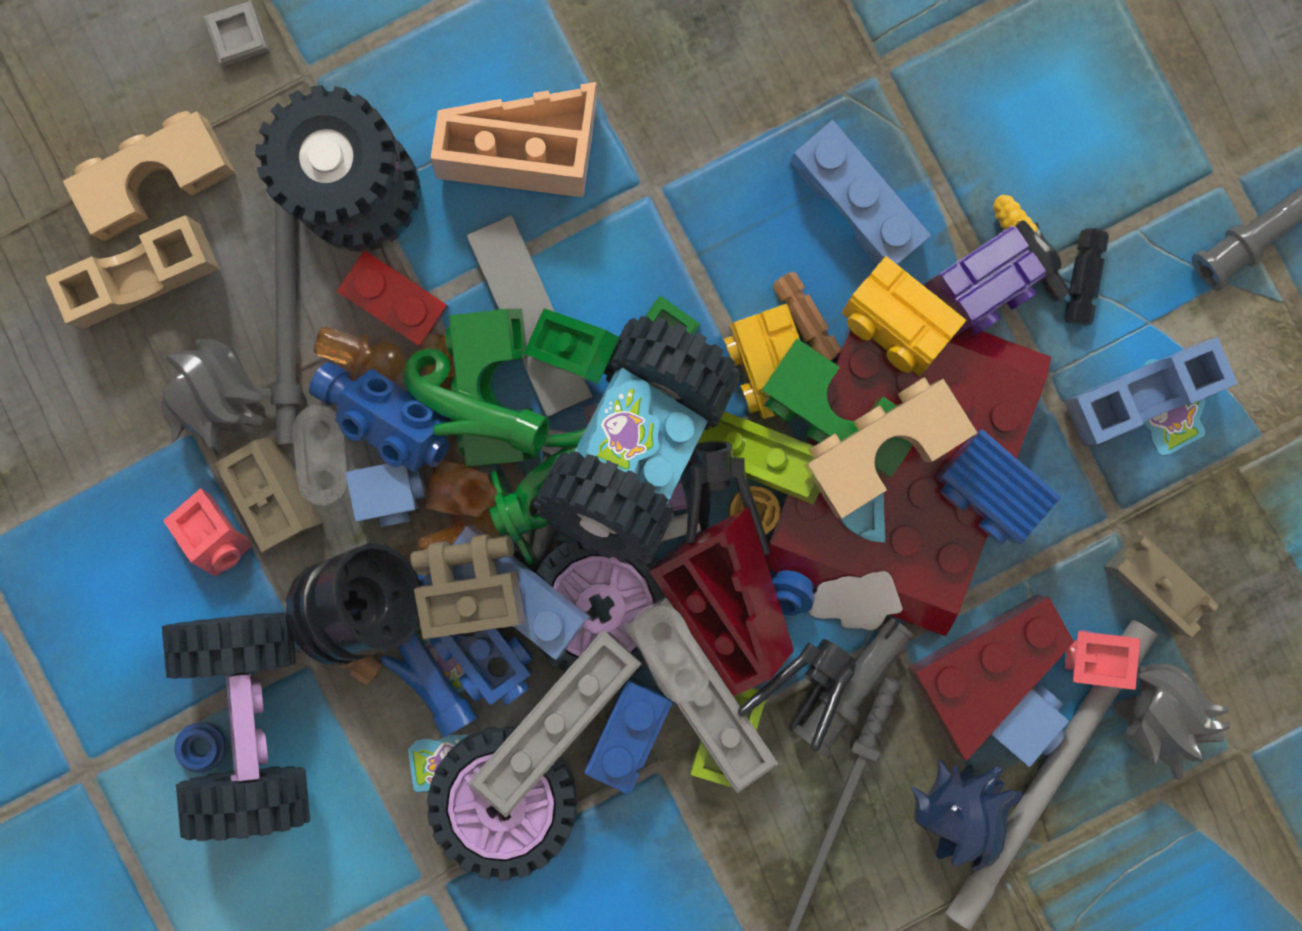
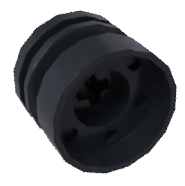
M368 543L309 566L293 580L286 598L287 622L293 639L309 657L322 664L342 666L406 644L420 626L414 589L420 587L421 583L417 572L414 571L407 559L387 545Z

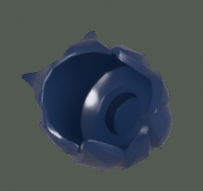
M939 759L937 777L928 794L915 787H911L916 800L914 821L925 830L940 836L936 851L938 859L953 856L951 864L954 867L973 861L972 868L977 872L992 866L1000 857L1005 845L1008 812L1022 798V791L1014 792L1013 790L1000 792L1005 784L1002 780L997 781L1003 772L997 765L988 772L972 778L974 768L971 764L961 772H959L958 766H954L951 772L942 759Z

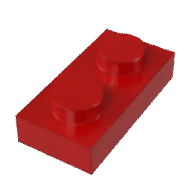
M363 250L337 290L338 293L420 347L424 345L449 307L365 250Z

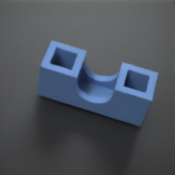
M833 120L793 153L790 161L792 167L821 200L826 198L841 212L855 233V241L877 266L886 256L898 265L931 236Z
M1216 337L1198 342L1064 400V403L1083 446L1100 444L1144 425L1145 421L1184 405L1193 404L1237 385L1238 382L1220 341Z

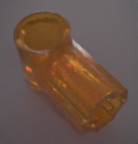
M442 461L432 469L424 508L469 517V515L479 517L482 511L489 507H494L497 489L489 482L488 474L479 472L477 467H466V465Z

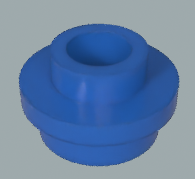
M785 570L778 572L772 581L782 613L794 616L810 611L815 601L813 583L806 576L795 571Z
M196 722L190 724L176 738L174 746L175 755L178 762L191 772L203 773L210 771L219 765L224 758L226 751L225 738L221 731L210 723ZM197 738H203L208 742L209 752L207 755H199L194 750V741Z

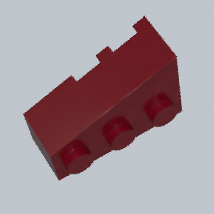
M749 506L697 534L693 545L687 544L686 541L678 544L649 571L733 697L772 679L794 652Z
M1036 594L908 666L955 752L967 761L1074 643V640L1050 598Z

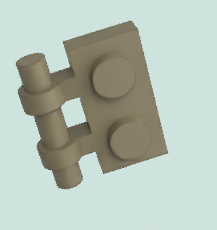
M491 534L474 536L471 542L450 545L448 541L431 543L428 549L412 552L411 564L414 571L430 570L432 579L431 585H424L414 589L423 639L516 626L526 622L517 571L497 574L495 564L496 559L513 556L514 544L510 536L493 538ZM473 563L475 578L454 581L453 567L455 565Z

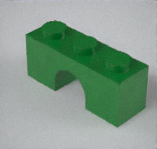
M499 309L449 315L450 326L446 329L445 340L449 354L454 356L456 374L451 381V391L505 407L497 400L493 392L492 382L496 370L503 363L510 360L527 358V355L523 354L526 348L522 309ZM526 408L527 410L533 412V408ZM513 409V410L522 412V411L525 410V409ZM457 435L458 449L461 455H465L466 467L521 462L538 457V454L532 456L513 449L510 443L471 435Z
M796 339L759 392L768 398L763 406L788 423L793 416L810 427L806 435L817 444L835 433L840 441L858 431L854 421L845 420L837 416L831 410L827 401L829 383L840 367L799 339ZM885 397L876 399L869 411L880 405L884 412L887 413L895 408L896 405ZM891 437L884 441L875 455L877 474L884 478L892 477L913 445L909 441L898 437Z

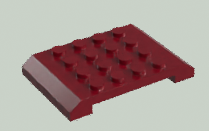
M848 327L845 334L846 338L836 361V365L840 368L830 381L827 389L828 404L837 416L845 420L855 421L868 413L878 398L885 397L898 406L903 403L898 393L925 377L930 385L944 379L975 430L983 429L1017 459L1047 379L1051 360L1050 356L984 331L974 335L969 327L954 336L922 376L919 377L913 371L907 373L896 368L887 358V350L872 338L864 340L858 337ZM807 438L806 443L813 446L817 445L812 439ZM966 441L933 462H924L916 448L912 446L892 477L884 478L878 474L887 489L883 492L885 542L870 541L848 530L839 518H836L821 493H819L814 504L786 494L780 510L779 520L771 530L767 541L770 548V554L765 556L768 569L776 573L785 570L798 572L806 576L816 588L823 582L837 580L841 577L852 576L861 578L872 572L886 571L893 579L903 608L899 613L888 615L947 636L959 614L988 534L979 527V523L983 520L982 516L969 506L964 511H961L939 492L944 484L936 478L937 474Z

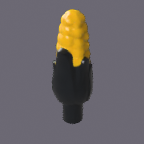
M1008 195L998 196L994 201L993 209L1001 228L1004 231L1011 226L1017 227L1029 245L1028 250L1034 252L1046 270V276L1036 283H1042L1053 302L1069 294L1071 291L1058 272L1062 265L1061 258L1043 236L1038 222L1033 223L1032 219L1021 209L1020 204L1014 201L1013 197Z

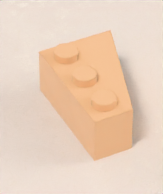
M596 82L581 84L580 89L549 94V90L533 93V97L502 102L501 99L438 110L430 157L436 179L584 198L597 106Z

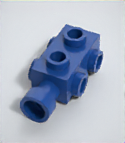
M332 361L324 363L314 374L309 385V394L327 406L332 404L338 406L335 421L339 424L341 432L352 441L364 439L376 447L381 458L392 467L404 465L411 471L416 472L425 464L434 468L445 458L450 447V443L447 441L448 436H436L433 433V427L436 424L451 422V419L420 403L407 390L373 369H370L356 381L350 379L348 371Z
M431 573L420 580L421 586L432 584ZM501 628L477 631L472 636L462 633L429 638L432 646L446 662L454 657L465 671V674L459 680L476 702L484 697L489 705H492L500 698L506 706L530 688L524 680L533 672L528 665L533 660V656L516 635L509 640ZM495 657L503 658L508 666L507 672L503 675L492 673L489 667L491 659Z

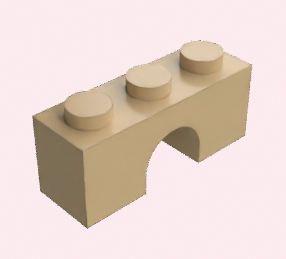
M189 111L177 113L166 119L162 124L164 128L148 137L144 134L133 136L118 146L119 152L106 159L92 158L75 167V175L63 180V183L90 235L107 241L147 220L148 217L140 203L139 189L143 180L154 171L170 170L179 187L192 196L235 174L236 172L209 121L197 111L192 114Z
M184 215L139 235L142 243L124 253L102 259L91 256L46 276L45 278L65 323L85 329L219 270V265L201 224Z
M925 377L898 393L903 403L887 413L879 405L854 421L858 431L840 441L835 433L809 449L814 459L803 466L836 518H844L887 490L875 469L876 452L887 439L891 437L905 439L916 448L924 462H933L977 434V431L944 379L936 381L931 385Z

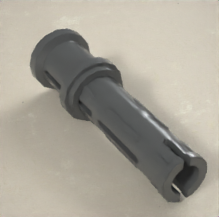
M1302 186L1246 227L1243 225L1232 226L1226 231L1225 239L1208 251L1199 250L1193 254V266L1204 283L1213 290L1220 291L1226 287L1229 277L1246 265L1253 267L1258 264L1264 255L1263 250L1299 225L1302 222Z
M891 617L887 619V623L851 668L855 674L844 689L828 732L818 750L827 759L832 755L831 746L849 724L855 725L859 720L857 717L860 713L856 710L910 641H913L915 638L907 628L900 623L898 625V622ZM831 690L826 693L822 692L819 696L821 703L804 725H796L793 729V732L809 745H811Z

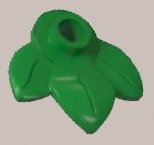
M494 470L491 473L496 493L495 501L497 505L489 508L492 520L499 535L502 537L508 534L518 545L525 562L531 565L537 559L529 543L522 535V533L532 530L528 514L517 492L507 495L499 470Z

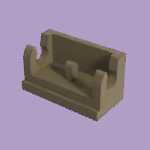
M276 436L255 440L214 463L261 553L291 541L293 537L323 524L283 446L276 445Z
M1137 531L1104 566L1178 635L1192 638L1201 629V626L1197 623L1200 617L1208 611L1210 613L1215 612L1218 608V604L1141 531Z

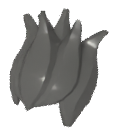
M196 339L195 346L199 347L198 351H180L166 355V359L177 369L178 374L163 393L161 409L165 420L171 428V443H174L184 428L201 436L211 450L214 446L217 452L221 454L223 453V443L220 430L249 435L254 434V428L245 424H263L265 418L252 411H263L264 405L259 403V401L263 397L272 396L271 389L256 387L252 384L236 351L226 343L216 339Z
M1156 663L1141 666L1138 668V677L1141 679V695L1115 702L1112 710L1128 723L1125 734L1127 742L1133 749L1139 752L1141 758L1145 760L1150 758L1153 765H1156L1158 759L1162 760L1170 766L1174 779L1181 780L1183 777V758L1193 762L1203 761L1197 744L1223 742L1224 734L1220 732L1229 729L1230 722H1214L1209 718L1229 712V708L1212 704L1206 700L1187 672L1176 665Z

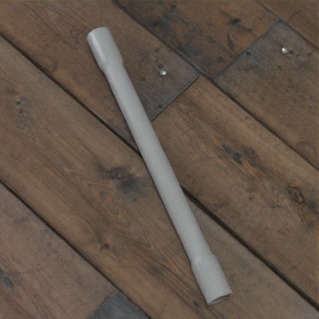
M1132 619L1122 636L1141 638L1138 667L1158 637V634ZM1100 685L1092 686L1064 730V739L1048 755L1006 822L1005 845L1000 857L992 866L971 874L945 912L952 920L968 930L973 928L994 895L995 887L1121 688Z

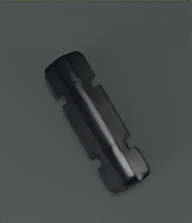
M1085 228L1080 232L1077 249L1081 250V253L1075 257L1069 289L1072 301L1067 302L1064 316L1065 322L1072 325L1088 326L1094 321L1096 305H1093L1092 302L1095 298H1098L1105 259L1101 258V254L1107 251L1109 234L1104 230Z

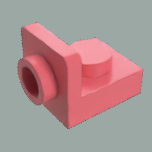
M201 488L163 520L189 561L213 576H218L223 571L235 566L241 556L252 547L249 539L233 528L211 494Z
M1080 630L1078 631L1077 640H1074V643L1066 651L1065 669L1074 670L1073 682L1135 690L1141 638Z

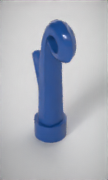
M418 575L419 581L425 576ZM418 632L406 644L398 646L405 663L389 655L381 657L380 662L382 665L403 679L424 701L434 717L432 719L443 738L478 718L468 699H463Z

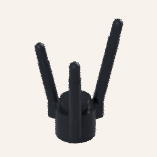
M706 441L696 444L692 452L693 465L690 466L691 489L687 517V544L693 545L695 543L698 522L702 531L709 527L710 491L728 488L730 486V479L735 478L744 508L749 506L764 556L769 555L770 548L745 475V459L733 457L732 444L729 442Z
M822 639L817 647L808 642L800 655L738 709L737 713L740 717H745L806 665L808 669L804 676L814 685L790 723L789 729L793 732L796 725H801L823 690L829 692L833 687L810 745L811 750L817 752L828 732L844 689L855 674L851 670L855 664V659L829 640Z

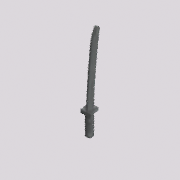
M884 677V683L881 684L878 697H876L873 703L872 711H870L867 717L866 725L864 724L859 738L853 736L850 742L851 752L856 753L857 756L786 931H797L867 759L877 762L880 751L878 750L877 742L881 738L883 728L887 724L889 714H891L903 686L901 682L895 679Z

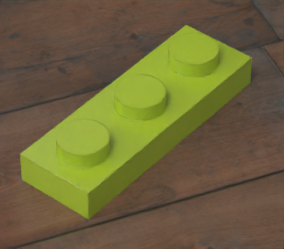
M724 411L716 427L712 428L710 426L708 430H703L697 444L706 441H725L731 443L733 457L745 459V475L747 478L810 504H814L820 491L803 466L814 459L809 449L814 447L813 445Z

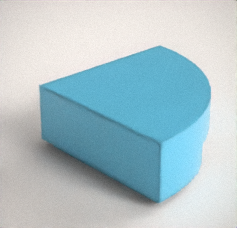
M880 494L844 518H839V520L848 530L861 538L885 542L884 494Z

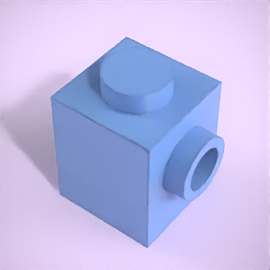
M388 464L345 472L355 522L379 518L380 527L409 522L408 512L420 510L419 499L426 498V488L421 469L413 472L404 465L392 467Z
M1039 684L1035 690H1030L993 731L991 736L1021 762L1030 767L1041 753L1048 755L1058 747L1065 737V732L1062 729L1069 721L1058 712L1063 703Z

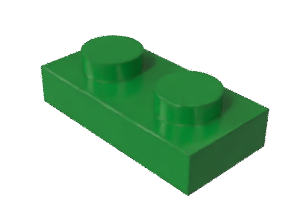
M543 308L523 354L599 384L619 337L605 329Z

